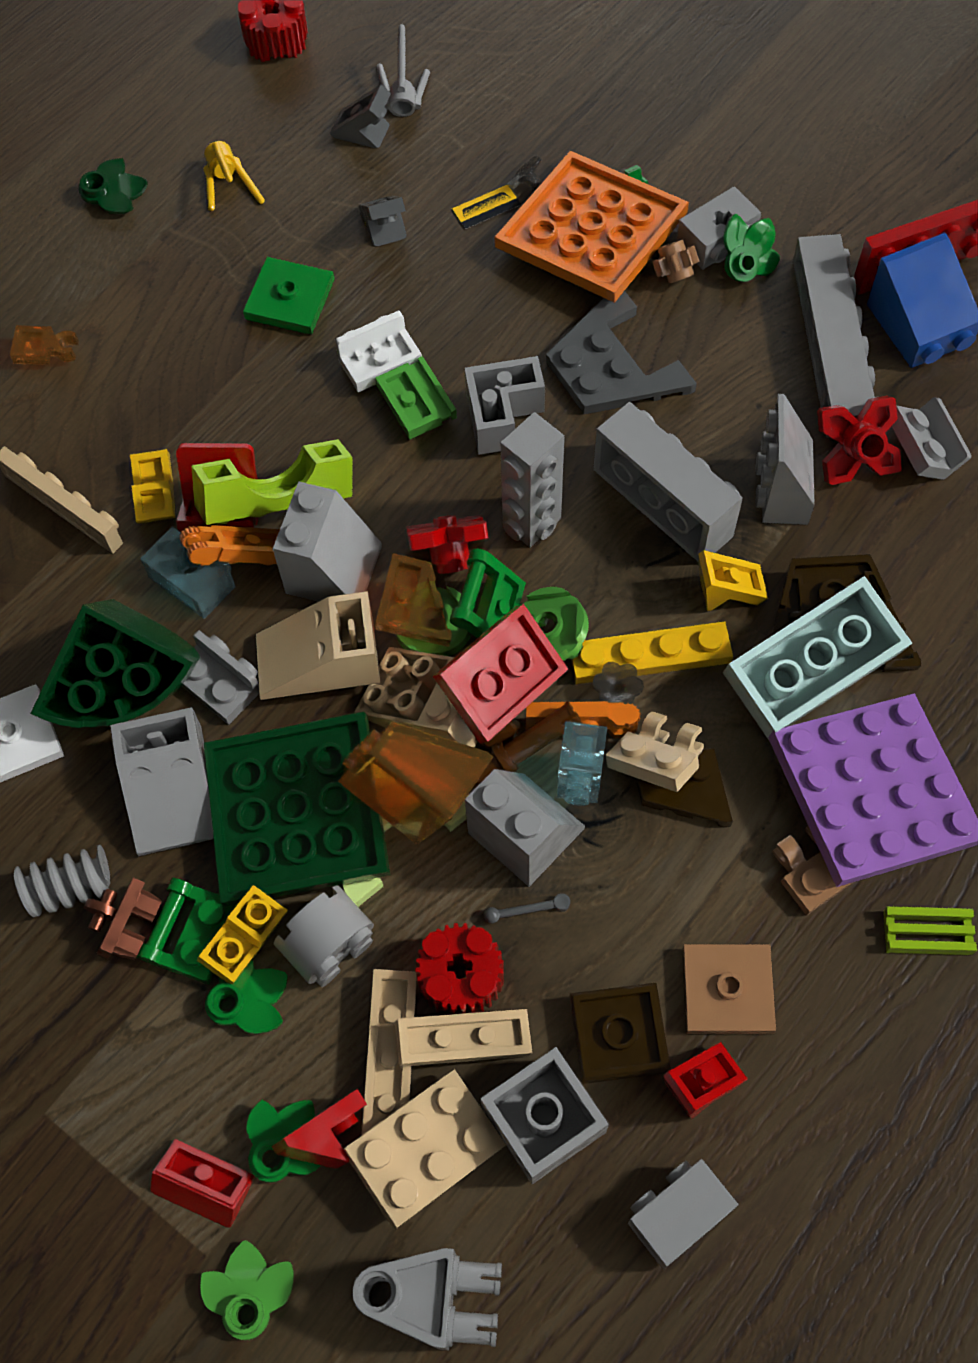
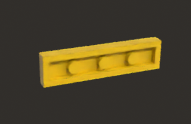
M723 621L584 640L581 653L576 658L571 659L575 684L729 664L732 662L733 653L726 622Z

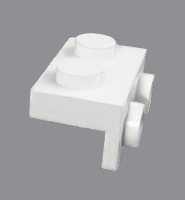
M400 311L382 316L376 321L356 330L348 331L335 340L339 362L358 392L376 385L375 377L406 363L409 365L416 363L418 358L422 356L405 329L404 316Z

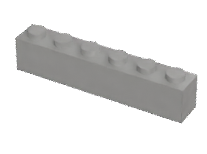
M841 234L798 237L793 265L821 408L834 405L844 406L857 419L867 400L876 398L873 392L875 372L873 366H868L867 363L868 339L867 336H862L861 334L862 310L860 306L855 305L856 281L854 277L849 276L848 271L850 267V252L848 248L844 249Z

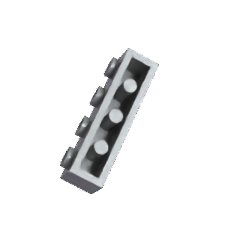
M535 412L500 442L503 528L512 539L516 541L521 540L528 547H532L539 539L545 540L552 534L557 522L561 519L565 435Z

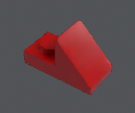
M721 1042L673 1068L663 1076L665 1084L690 1120L695 1118L711 1103L738 1088L747 1080L745 1074Z
M356 1089L273 1145L272 1148L277 1155L330 1168H339L347 1164L349 1158L335 1136H338L359 1121L354 1113L366 1106L367 1103L359 1090Z

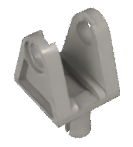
M443 1248L367 1268L355 1280L353 1300L357 1308L366 1316L439 1350L449 1351V1347L453 1346V1342L496 1347L497 1333L477 1331V1328H497L498 1314L456 1311V1306H453V1297L457 1296V1291L488 1293L499 1296L500 1281L484 1280L481 1277L501 1278L502 1263L460 1261V1256L456 1255L454 1249ZM379 1282H388L392 1291L390 1300L382 1307H373L370 1302L371 1289Z

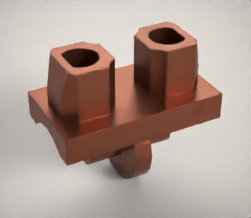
M133 878L118 909L112 907L118 893L110 889L105 890L101 901L87 899L84 909L93 914L88 929L100 933L105 920L111 921L97 951V955L109 959L111 954L135 960L145 937L125 929V924L130 915L151 924L162 903V900L142 889L145 882Z

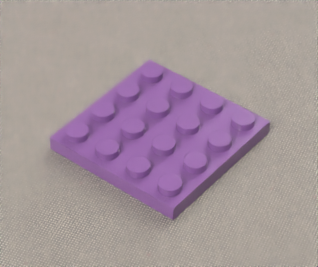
M915 693L784 727L776 733L773 730L769 735L768 739L836 887L978 845V818Z

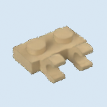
M650 712L643 721L639 735L628 731L605 755L607 768L678 792L699 768L698 755L702 752L704 744L695 741V739L702 732V727L685 723L678 732L674 746L665 744L669 737V732L660 729L666 722L667 716Z

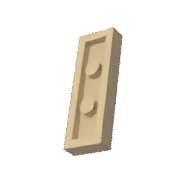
M527 1009L398 1018L395 1021L399 1067L527 1057L532 1054Z

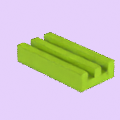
M887 906L883 911L886 953L973 955L977 951V944L973 938L976 934L975 925H972V919L974 918L973 909ZM895 920L960 921L961 925L895 923ZM896 934L962 936L963 942L896 940Z

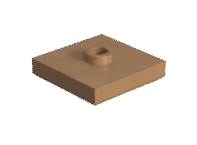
M684 944L683 969L686 1034H774L776 1032L770 945Z

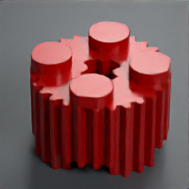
M241 0L238 3L243 39L246 47H249L250 55L255 56L256 60L260 58L261 62H264L265 60L269 61L271 56L276 59L277 56L283 58L284 55H287L288 58H297V54H302V50L306 49L305 40L307 39L308 29L302 0Z
M454 923L453 928L445 925L444 931L438 928L426 936L422 941L423 950H418L419 958L416 959L417 968H415L420 992L424 1000L428 1001V1005L430 1007L434 1006L437 1013L443 1011L444 1015L484 1012L485 1006L491 1008V1000L497 1001V993H501L502 986L504 985L502 953L498 951L497 942L493 943L491 934L482 927L473 925L471 928H468L467 923L459 927L457 923ZM465 966L466 969L471 971H465V978L457 979L455 972L452 970H455V967Z

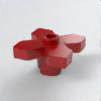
M882 396L868 399L857 419L841 405L818 409L819 431L839 442L822 460L825 482L834 485L852 481L862 463H865L874 473L880 476L897 473L902 470L900 449L888 443L886 435L887 430L898 420L895 398Z
M446 515L433 518V523L406 527L410 551L429 548L432 564L436 565L437 573L439 574L454 573L468 569V542L489 538L486 521L483 520L481 515L456 519V515Z

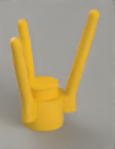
M222 141L209 144L204 151L207 165L203 167L206 176L209 211L215 210L214 177L225 178L227 182H232L234 171L238 173L258 203L263 204L264 198L243 169L239 158L233 156L230 146Z

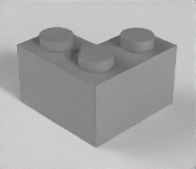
M538 356L464 368L466 397L478 455L501 451L500 442L515 430L513 417L530 415L534 412H545V384Z

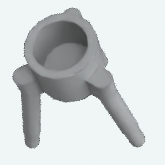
M401 24L398 27V80L389 88L382 64L377 65V71L381 85L391 93L385 108L396 116L406 117L413 114L415 109L421 108V98L430 71L429 69L424 70L416 91L412 83L405 80V26Z

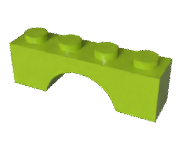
M339 439L303 445L296 461L286 471L269 479H252L242 475L237 471L230 459L192 465L194 506L206 525H221L228 523L230 520L262 517L267 513L288 510L298 481L336 490L342 498L352 497V456Z

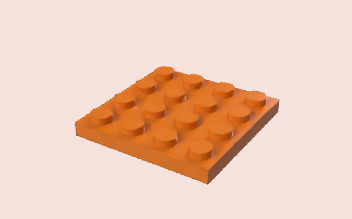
M569 151L494 237L495 248L615 303L677 227L679 219L688 213L689 202Z

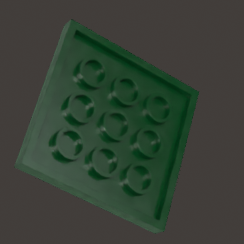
M365 712L204 743L220 903L222 905L238 904L253 885L273 898L390 875L369 723Z

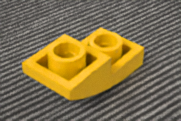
M253 885L227 917L224 925L198 956L197 961L225 982L234 984L288 910Z

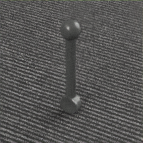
M560 893L555 896L554 900L500 910L489 907L484 911L483 918L487 923L493 924L499 918L553 908L559 912H564L569 909L570 898L566 894Z

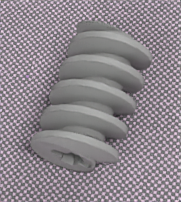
M97 845L96 858L91 859L86 849H81L79 863H74L68 853L64 854L63 867L58 868L53 858H47L45 872H41L36 862L30 863L29 876L26 877L17 866L14 869V881L21 903L32 917H37L41 915L43 906L49 913L56 912L60 902L66 908L74 907L76 896L83 904L86 903L87 899H92L93 892L101 899L105 890L109 889L110 871L104 849L101 845Z

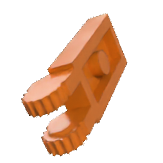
M211 525V527L189 526L184 531H181L179 539L182 546L187 549L188 552L186 554L193 564L209 566L218 560L219 562L230 564L241 562L273 565L277 564L273 546L280 529Z
M608 701L570 702L574 708L573 711L577 712L583 723L568 732H575L578 736L589 737L597 735L599 731H606L613 738H622L628 731L632 733L637 732L641 713H639L640 709H637V706H634L633 703H608ZM532 702L526 707L525 730L563 706L566 702Z

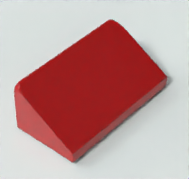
M174 1139L152 1172L150 1190L159 1197L230 1228L239 1213L255 1176L248 1171Z

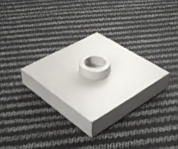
M36 684L0 698V783L64 757L52 722L30 714L40 694V689Z

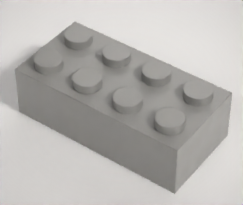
M628 402L597 428L594 471L699 562L698 554L703 550L716 553L733 538L743 497L740 496L733 484L727 481L724 482L714 474L702 458L694 457L687 451L675 435L667 434L660 428L648 412L639 410L631 402Z

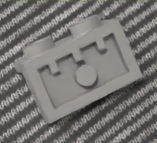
M932 398L919 410L897 406L898 420L892 425V428L918 476L946 479L971 459L969 449L940 398Z
M198 630L193 637L197 644L194 648L199 653L200 659L181 687L229 725L259 695V683L256 678L258 672L246 659L240 658L237 661L229 654V648L217 636L212 635L209 638Z

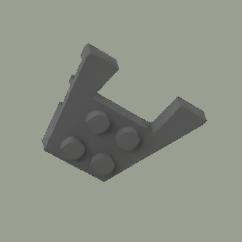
M625 291L615 303L603 298L546 354L547 365L583 414L621 408L628 402L646 398L657 401L661 400L662 395L681 392L682 396L688 395L696 390L697 383L679 360L650 375H645L610 330V328L636 316L637 306Z

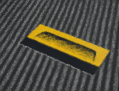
M505 185L454 207L452 210L464 228L467 229L522 204L511 188Z

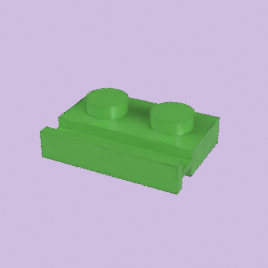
M423 356L419 357L416 363L411 365L406 363L375 377L376 386L409 440L441 426L444 420L449 418L454 420L457 418L456 408Z

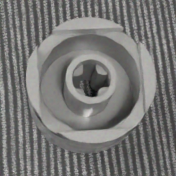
M340 886L332 887L334 896L331 898L323 892L308 903L286 925L291 931L288 937L283 940L278 935L274 941V946L308 984L317 982L321 987L326 986L340 973L341 969L338 965L349 954L353 958H357L373 943L371 939L373 932L371 930L374 924Z

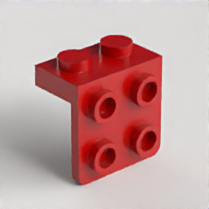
M182 443L178 446L176 457L183 502L176 520L178 533H182L181 531H184L189 526L211 527V525H217H206L194 506L192 465L230 459L239 473L248 478L257 479L254 449L251 445L237 443ZM259 517L230 520L228 523L218 526L256 528Z

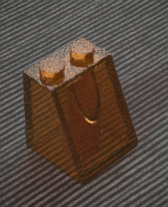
M391 722L381 733L373 729L360 745L357 744L342 763L348 769L338 782L418 845L453 818L493 759V756L487 751Z

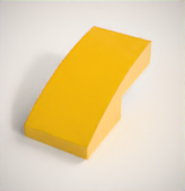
M168 450L131 454L130 460L134 483L131 486L137 524L175 518L173 478Z

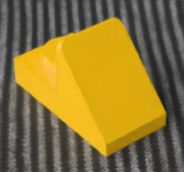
M705 550L698 554L700 582L707 611H712L729 599L753 605H759L768 599L760 564Z

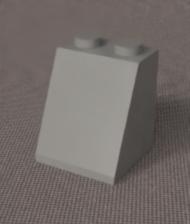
M298 481L273 546V552L285 593L319 602L330 596L366 592L382 548V543L336 490Z
M494 769L465 798L468 834L528 887L585 829V826L524 773Z

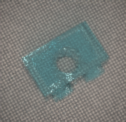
M171 527L140 558L149 578L205 619L235 588L230 573L232 567L229 563L219 562L218 560L209 566L193 564L186 554L188 552L187 549L182 546L179 539V534L181 533L174 527ZM197 567V569L191 573H184L186 570L190 568Z
M565 721L558 769L557 798H562L567 803L577 806H585L589 802L598 803L607 727Z

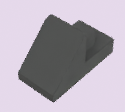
M379 85L344 107L330 134L336 139L372 148L380 147L389 128V123L383 117L387 112L385 105L391 93L384 86Z
M390 195L358 205L370 238L375 246L385 245L406 238L407 234L401 212L406 211L402 197Z

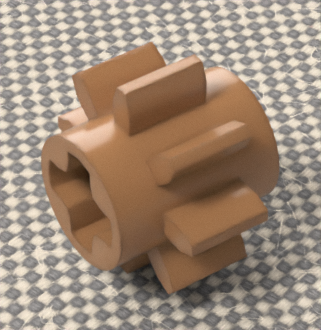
M683 239L658 248L660 257L652 261L657 277L667 276L669 283L694 275L692 266L700 262L695 246L685 247Z

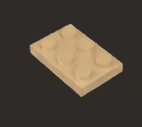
M454 1069L343 1150L347 1154L350 1164L392 1228L396 1229L506 1146V1144Z

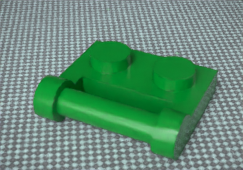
M472 549L467 560V564L470 567L458 607L453 608L449 621L455 627L466 629L478 638L511 609L520 605L526 582L488 551ZM485 573L488 576L477 613H474L473 609Z
M171 878L166 889L169 895L147 943L142 944L137 958L209 985L214 973L197 961L198 956L224 925L227 917L238 904L224 906L220 903L219 894L193 886L184 880ZM184 900L193 902L195 904L172 955L163 952L162 949Z

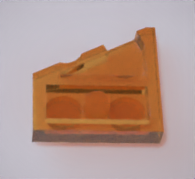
M395 553L392 554L374 629L449 647L452 633L447 628L443 614L444 605L440 593L436 590V578L431 562Z

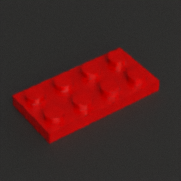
M978 200L866 237L854 275L856 293L860 295L871 291L881 258L942 233H946L949 237L958 261L978 256Z

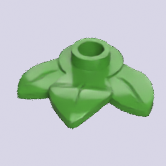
M242 1241L230 1256L225 1274L217 1271L202 1273L200 1283L202 1300L207 1309L222 1316L224 1327L231 1336L240 1340L254 1339L266 1329L270 1313L279 1309L288 1301L294 1283L293 1266L291 1262L286 1261L267 1268V1263L260 1251L250 1242ZM252 1306L255 1311L254 1320L244 1325L239 1320V1313L243 1307Z

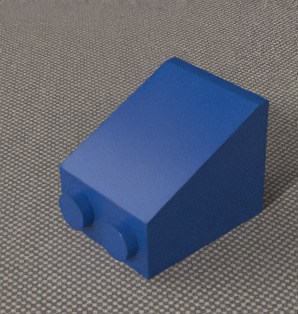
M946 233L881 258L867 306L910 368L923 363L931 364L942 355L954 350H965L975 342L978 333V307Z

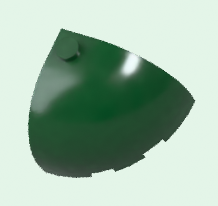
M114 599L83 604L30 714L48 722L75 728L107 727L129 721L156 708L172 696L190 676L200 659V655L193 646L168 628Z

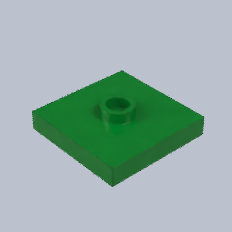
M267 257L243 310L245 319L312 335L335 280L333 271Z

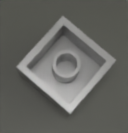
M557 1047L480 1098L482 1109L531 1184L537 1182L604 1135L609 1125Z

